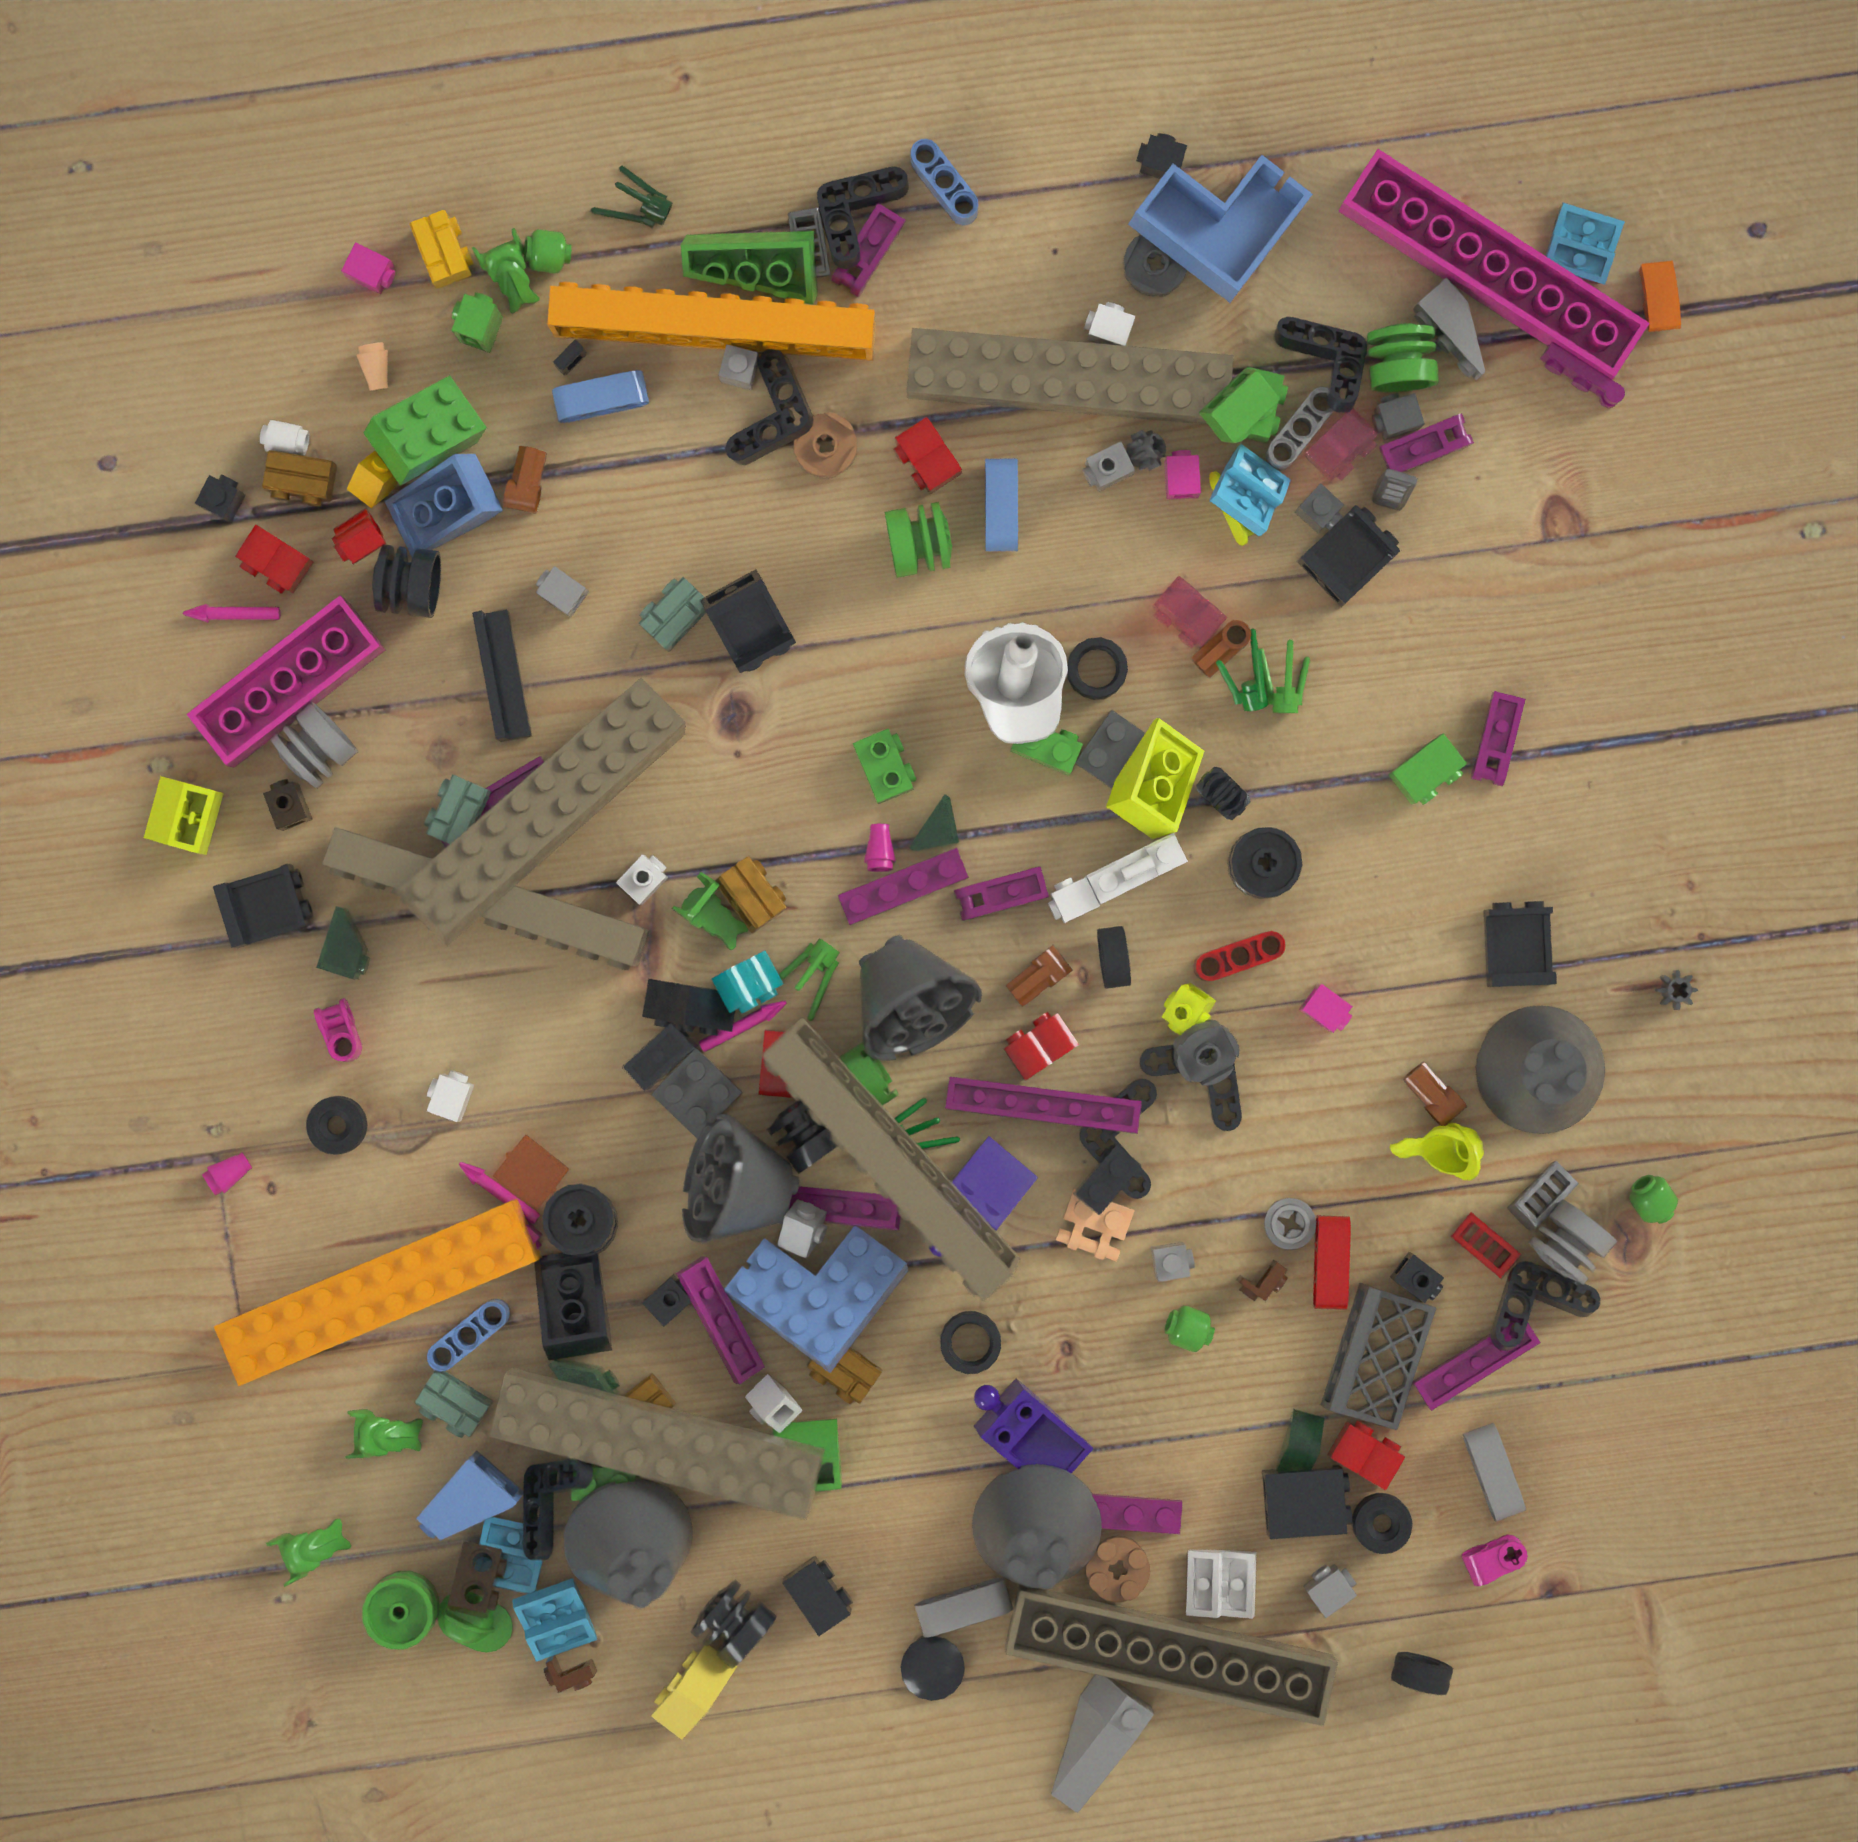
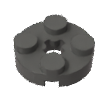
M1142 235L1137 236L1131 241L1124 256L1125 278L1134 289L1148 296L1168 295L1182 283L1187 272L1184 267ZM1156 255L1162 257L1161 263L1165 267L1152 271L1150 264L1147 263V259H1154Z
M1208 1020L1190 1027L1182 1035L1178 1036L1173 1043L1175 1049L1174 1062L1181 1075L1191 1083L1192 1081L1200 1082L1202 1085H1213L1227 1078L1234 1069L1233 1064L1236 1056L1239 1058L1240 1053L1238 1042L1233 1034L1216 1020ZM1213 1048L1210 1052V1058L1199 1057L1204 1049Z

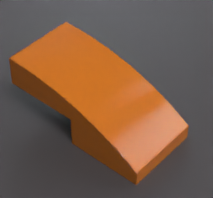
M1673 261L1641 264L1639 273L1645 297L1643 302L1645 319L1649 322L1648 332L1680 329V303Z

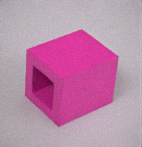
M356 242L341 270L346 278L380 295L384 287L387 289L390 287L396 273L393 270L395 266L390 259Z
M1189 450L1173 451L1172 456H1167L1164 461L1166 500L1199 498L1201 494L1199 455H1191Z
M1317 984L1299 1010L1329 1032L1334 1033L1336 1029L1342 1031L1352 1018V1015L1348 1012L1353 1006L1323 984Z

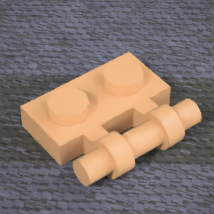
M1073 1188L1063 1219L1073 1222L1074 1226L1072 1232L1060 1228L1056 1240L1067 1244L1069 1249L1076 1251L1079 1248L1093 1253L1097 1259L1104 1260V1258L1117 1262L1120 1249L1109 1246L1111 1237L1124 1241L1135 1210L1111 1202L1101 1215H1097L1073 1195L1076 1190ZM1084 1227L1101 1232L1099 1242L1082 1236Z

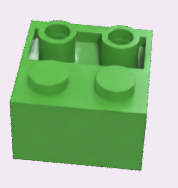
M837 1418L791 1422L781 1433L773 1428L774 1436L825 1449L815 1491L839 1490L842 1488Z

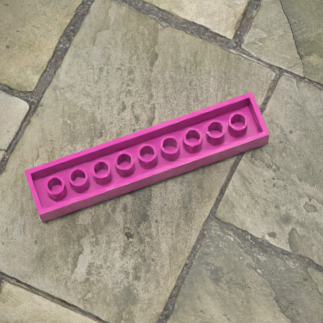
M1380 149L1376 150L1338 211L1443 279L1447 277L1455 287L1545 345L1549 346L1553 342L1610 379L1617 375L1649 325V322Z

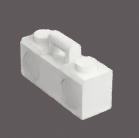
M1172 833L1085 877H1087L1100 905L1188 861L1176 836Z

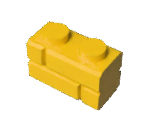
M441 210L409 224L431 281L436 289L472 275L469 266L473 265L474 262L468 247L461 248L457 236L462 235V231L455 216L450 218L446 210Z

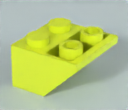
M160 776L143 838L207 855L224 793Z

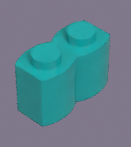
M766 950L711 979L729 1013L739 1009L741 1014L758 1005L756 999L759 998L760 1002L764 1003L777 996L776 988L784 984Z

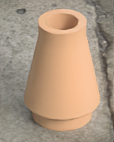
M384 343L358 346L359 354L356 356L367 380L369 391L389 388L387 382L388 350L384 349Z

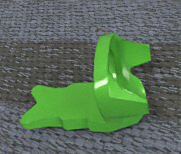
M513 228L512 241L501 244L484 254H480L475 247H472L480 267L488 272L494 282H498L502 294L507 295L511 313L517 312L524 303H536L540 300L539 296L529 287L530 280L524 270L526 265L522 256L524 246L515 228Z
M700 872L697 878L705 887L696 888L684 900L681 908L673 906L672 909L698 929L703 928L711 936L720 938L729 950H733L736 947L737 935L748 932L749 929L744 922L731 916V911L720 904L721 900L714 894L720 884Z
M368 1409L348 1411L351 1417H356L354 1425L355 1449L353 1453L346 1455L345 1459L378 1457L387 1455L388 1452H400L404 1448H410L415 1451L421 1450L418 1435L422 1428V1419L417 1418L403 1423L400 1420L389 1421L387 1418L376 1417Z
M335 1519L324 1530L316 1529L309 1534L306 1532L295 1536L284 1533L266 1543L267 1546L278 1545L282 1559L290 1573V1579L283 1584L284 1587L306 1577L310 1571L320 1566L321 1561L332 1557L334 1552L351 1548L350 1541L342 1536V1522L340 1519Z

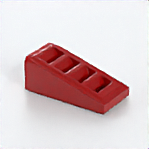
M1472 1212L1450 1236L1500 1279L1504 1278L1522 1256L1519 1251ZM1476 1224L1480 1228L1466 1242L1463 1237ZM1486 1232L1489 1235L1488 1239L1478 1250L1473 1248ZM1495 1241L1500 1245L1488 1259L1483 1256ZM1506 1249L1510 1254L1497 1268L1493 1263Z

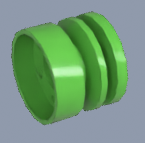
M1404 323L1390 325L1369 332L1367 334V343L1375 347L1368 350V356L1383 360V362L1369 368L1371 390L1375 392H1406L1437 385L1439 383L1437 361L1422 358L1423 355L1436 350V344L1429 342V340L1435 337V328L1429 325Z
M939 502L931 503L932 518L927 519L923 505H918L916 521L910 520L906 508L885 511L897 578L917 574L918 559L923 558L930 572L935 571L934 556H940L942 569L951 568V537L947 518H945Z

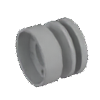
M310 702L296 715L299 724L303 728L300 732H297L289 725H285L283 731L289 737V742L277 733L270 739L284 763L299 778L318 789L323 784V781L316 773L317 769L330 778L333 773L326 761L331 758L337 764L343 766L358 750L328 715L315 703Z
M1562 1199L1549 1215L1552 1221L1559 1227L1557 1231L1554 1232L1541 1226L1538 1230L1549 1241L1545 1244L1533 1236L1528 1243L1551 1268L1562 1276L1576 1280L1584 1285L1588 1278L1578 1269L1580 1264L1594 1272L1596 1267L1588 1259L1587 1255L1592 1252L1597 1256L1605 1258L1617 1243V1240L1582 1211Z

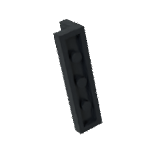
M509 610L484 613L483 611L472 612L495 738L500 742L530 737L532 732Z

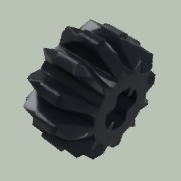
M1213 767L1209 772L1207 771L1196 785L1197 791L1228 820H1233L1238 815L1240 816L1251 802L1250 796L1219 767Z

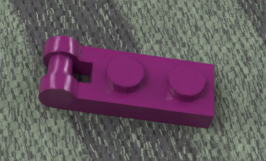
M878 203L857 236L861 259L855 266L861 270L858 278L849 274V269L837 267L831 281L838 286L843 284L851 289V294L859 297L904 226L905 219ZM847 251L845 256H849L850 252Z
M1553 342L1540 357V360L1545 362V368L1556 375L1564 374L1573 380L1571 383L1577 389L1583 392L1590 390L1598 395L1601 405L1605 408L1616 406L1625 396V390L1620 384Z
M1463 414L1455 415L1380 446L1379 450L1387 469L1403 473L1473 445L1471 434L1467 435L1463 425L1466 423ZM1452 430L1455 440L1448 443L1444 432Z
M1496 691L1492 692L1471 779L1481 781L1483 778L1493 781L1494 785L1503 787L1526 699ZM1488 757L1499 760L1497 768L1486 766Z
M1041 866L954 890L955 897L960 899L963 910L960 911L962 921L1049 897ZM981 893L984 905L975 907L972 895Z

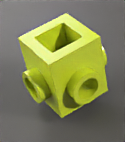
M1192 983L1181 985L1177 992L1173 991L1164 1003L1166 1010L1162 1018L1169 1022L1168 1027L1172 1031L1182 1035L1190 1027L1211 1020L1209 1012L1217 1000Z

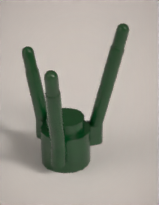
M620 166L619 171L649 193L645 196L620 182L615 183L616 188L643 202L640 212L644 213L645 217L614 210L591 208L593 214L642 223L653 228L655 223L659 225L664 224L673 202L667 200L668 196L656 191L624 166Z

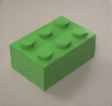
M449 375L373 416L364 431V435L401 486L439 465L452 455L459 454L477 444L487 427Z

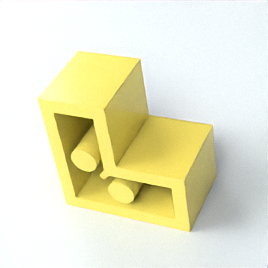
M704 1645L698 1653L692 1650L682 1663V1666L686 1668L683 1674L680 1675L677 1672L667 1687L665 1686L654 1700V1703L658 1706L651 1717L681 1740L708 1712L737 1668L736 1666L731 1669L716 1655L717 1651L710 1645Z

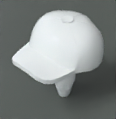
M1024 622L1019 624L1008 623L1003 628L995 627L991 631H984L982 636L974 642L966 657L964 675L968 689L981 704L991 731L998 739L1013 744L1036 742L1046 739L1055 732L1060 720L1062 687L1068 672L1067 658L1062 645L1051 633L1039 628L1037 625H1028Z

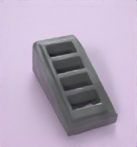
M812 208L789 212L788 219L791 232L814 231V234H817L818 239H814L815 248L819 247L820 252L815 253L816 261H822L821 266H816L817 278L831 276L820 209ZM815 221L813 226L797 228V223Z
M1386 470L1377 480L1372 502L1398 511L1402 510L1414 490L1418 478L1395 470Z
M1554 1161L1508 1206V1210L1528 1230H1533L1551 1214L1560 1201L1564 1200L1579 1183L1557 1161ZM1552 1174L1564 1186L1562 1190L1549 1178ZM1543 1184L1555 1195L1553 1199L1541 1188ZM1533 1194L1546 1205L1544 1208L1531 1197ZM1524 1203L1536 1214V1216H1534V1215L1526 1208V1206L1524 1205Z

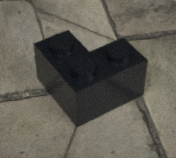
M648 979L642 1017L655 1019L654 1026L667 1027L670 1023H676L675 1026L678 1030L693 1033L696 1026L700 1027L699 1033L718 1036L719 1030L732 1032L735 1011L729 1013L720 994L715 989Z

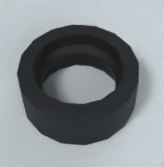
M1102 637L1088 638L1079 643L1070 653L1067 662V679L1072 688L1082 697L1093 700L1106 699L1115 694L1125 682L1128 672L1127 658L1121 647L1112 640ZM1091 650L1107 652L1112 656L1116 665L1114 678L1103 687L1095 688L1088 686L1079 676V661L1085 653Z
M1117 926L1098 929V951L1104 987L1108 989L1130 986V961L1124 927Z
M964 1311L953 1316L944 1325L940 1336L941 1352L945 1361L954 1370L964 1374H978L989 1369L997 1360L1001 1350V1336L996 1324L987 1315L977 1311ZM976 1324L987 1332L990 1346L987 1353L981 1359L965 1361L954 1353L952 1337L960 1326Z

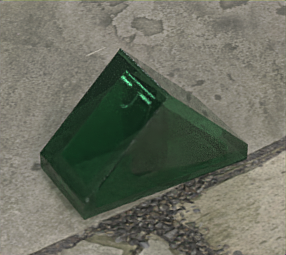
M944 794L910 845L909 849L911 851L919 852L959 844L951 799L946 794Z
M1293 1408L1275 1470L1277 1472L1309 1470L1313 1468L1320 1454L1324 1417Z

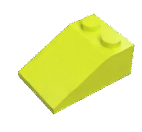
M1160 718L1154 719L1115 779L1106 807L1151 839L1177 832L1204 750Z

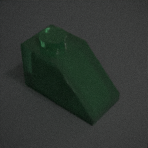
M336 906L316 968L358 980L360 974L365 975L369 966L370 957L366 956L368 947L349 910Z
M556 1359L548 1364L558 1380L617 1395L620 1393L617 1389L620 1383L611 1370L605 1372L602 1366L568 1359Z

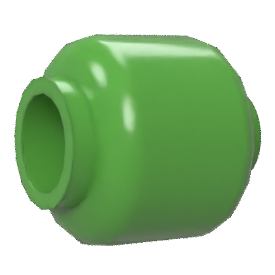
M537 229L533 231L531 236H526L523 258L524 262H528L531 270L559 273L564 263H570L572 246L566 244L563 233Z
M1646 1175L1634 1182L1631 1187L1632 1191L1629 1200L1644 1222H1658L1662 1224L1674 1216L1678 1198L1663 1177Z
M1185 1305L1170 1312L1164 1329V1333L1168 1334V1340L1172 1345L1191 1352H1198L1203 1345L1209 1346L1215 1332V1328L1211 1327L1209 1314Z

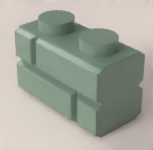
M684 577L679 581L675 578L671 580L662 590L665 596L657 604L653 601L649 603L640 613V616L643 618L639 622L640 626L668 652L706 614L700 602V599L704 598V596Z
M453 774L450 780L445 778L438 791V796L442 799L437 810L432 808L425 820L424 825L429 827L426 834L446 843H453L479 820L491 791Z
M436 1370L415 1401V1404L420 1406L419 1412L423 1416L433 1421L438 1417L448 1424L446 1429L460 1438L464 1434L470 1437L475 1432L493 1403V1400L448 1372Z

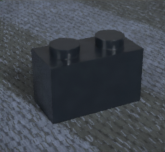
M1115 1144L1075 1190L1073 1195L1094 1213L1101 1215L1142 1165Z
M815 1555L783 1578L782 1583L819 1637L851 1615L852 1609L849 1605L853 1601L844 1587L838 1589L831 1579L835 1575L829 1564L825 1560L820 1562Z

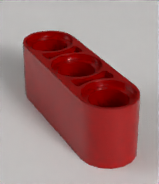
M1267 931L1205 952L1194 961V973L1201 980L1215 981L1264 964L1282 956L1286 947L1285 940L1278 932ZM1267 936L1273 937L1278 943L1277 951L1272 955H1268L1262 950V941ZM1236 947H1242L1248 955L1247 961L1241 966L1233 963L1231 959V953ZM1208 957L1214 959L1217 963V971L1212 976L1203 974L1200 967L1201 962Z
M1316 1216L1313 1277L1314 1309L1347 1310L1351 1241L1350 1216Z

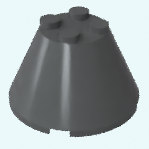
M901 935L891 937L886 941L884 947L874 953L863 956L859 960L861 967L863 1046L868 1055L877 1060L892 1061L896 1060L895 1054L909 1051L911 1056L936 1046L967 1023L974 1014L971 1008L976 1001L980 1003L982 999L981 988L973 978L915 941L904 940Z
M1529 1006L1505 1015L1487 1032V1036L1481 1045L1476 1059V1079L1484 1102L1501 1121L1524 1132L1549 1134L1573 1126L1583 1119L1594 1107L1604 1084L1605 1062L1596 1036L1581 1019L1560 1008Z
M722 1113L715 1115L717 1120L713 1124L706 1123L700 1132L699 1138L693 1147L684 1179L683 1192L689 1194L688 1209H682L683 1224L688 1237L692 1241L699 1243L718 1240L777 1223L783 1224L784 1216L789 1211L788 1206L791 1196L795 1195L799 1188V1177L793 1175L792 1166L786 1159L733 1116Z
M1045 1464L1023 1465L1021 1469L997 1476L980 1494L974 1508L972 1520L973 1538L977 1550L985 1563L993 1571L1012 1582L1043 1589H1050L1056 1583L1071 1578L1089 1563L1099 1545L1102 1529L1100 1509L1090 1489L1070 1472Z
M635 1479V1482L616 1484L614 1481L589 1493L574 1508L564 1530L566 1560L573 1574L587 1587L623 1603L634 1605L637 1608H644L664 1594L685 1562L693 1539L692 1522L683 1501L666 1486L646 1479Z

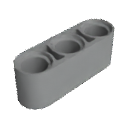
M1318 387L1309 394L1268 447L1265 456L1266 462L1278 471L1285 470L1292 465L1332 414L1333 410L1330 407L1328 410L1319 411L1313 405L1315 397H1323L1327 400V387ZM1296 422L1305 423L1309 428V434L1306 436L1297 435L1293 430V424ZM1276 447L1286 448L1289 452V459L1287 461L1277 460L1274 457L1273 449Z
M1491 1423L1464 1433L1463 1439L1494 1521L1497 1522L1526 1511L1523 1497L1495 1424Z
M1004 1578L987 1580L925 1599L914 1605L924 1637H932L1002 1616L1013 1610Z

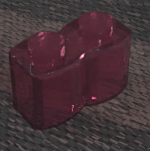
M1353 408L1350 412L1345 413L1304 456L1330 482L1335 477L1342 481L1355 468L1351 462L1359 454L1365 458L1377 446L1373 440L1379 434Z
M1180 576L1173 581L1152 606L1156 611L1153 616L1167 628L1170 624L1180 632L1178 638L1191 649L1194 646L1201 649L1227 619L1218 608Z

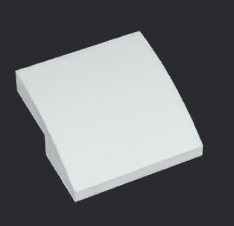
M1188 1550L1186 1616L1210 1618L1227 1616L1250 1619L1255 1617L1256 1552Z

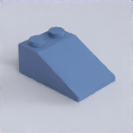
M476 454L452 455L385 501L412 557L416 549L432 550L479 527L503 511Z

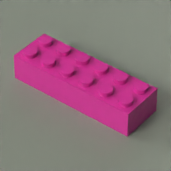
M340 595L186 715L224 764L235 768L271 740L270 738L276 733H280L285 725L293 723L297 719L296 715L310 702L315 704L320 702L386 649L348 600Z

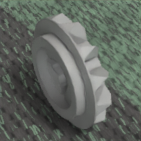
M1285 1198L1275 1202L1266 1212L1264 1228L1268 1238L1276 1246L1293 1250L1303 1247L1311 1240L1316 1229V1219L1312 1209L1305 1202L1295 1198ZM1296 1211L1294 1221L1299 1227H1302V1230L1290 1229L1284 1237L1285 1225L1277 1218H1289Z

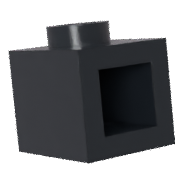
M1158 133L1157 136L1150 134L1148 144L1141 143L1136 162L1142 163L1140 173L1161 179L1172 164L1181 169L1187 145L1175 142L1176 139L1168 134Z
M222 474L219 479L209 475L195 504L232 523L246 495L236 489L239 484L238 482Z
M1411 1252L1407 1253L1390 1276L1391 1279L1423 1303H1426L1428 1299L1433 1301L1443 1288L1441 1282L1444 1277Z
M674 1274L643 1302L644 1306L663 1327L691 1303L679 1278Z

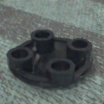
M937 1636L919 1637L903 1654L900 1666L902 1680L908 1690L917 1697L930 1701L944 1699L954 1693L962 1683L965 1671L963 1655L957 1646L949 1640Z

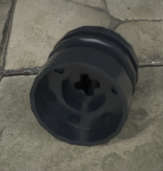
M392 545L382 546L374 567L372 581L375 611L386 613L390 604L391 612L399 614L404 601H407L410 616L432 618L437 607L441 583L440 552L416 549L412 561L408 562V554L405 547L399 546L395 554Z
M802 1100L796 1101L778 1114L773 1124L767 1128L770 1135H773L781 1128H784L787 1132L785 1136L776 1142L778 1146L790 1141L794 1142L796 1146L786 1157L798 1174L838 1147L830 1136L832 1133L824 1124L819 1125L812 1119L808 1112L809 1107Z
M733 1580L727 1587L719 1590L699 1613L696 1624L691 1629V1633L696 1638L707 1628L711 1630L703 1640L705 1646L713 1643L719 1637L723 1642L718 1648L716 1655L731 1669L735 1668L750 1653L777 1617L762 1602L756 1604L748 1611L745 1608L751 1595L748 1590L737 1600L733 1598L741 1587L737 1580Z

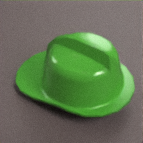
M468 1592L466 1595V1601L471 1604H477L483 1599L482 1596L473 1592ZM450 1594L443 1599L439 1605L438 1624L443 1633L451 1640L473 1650L487 1653L502 1648L510 1639L513 1629L512 1620L507 1610L498 1603L495 1611H489L487 1619L450 1611L448 1607Z

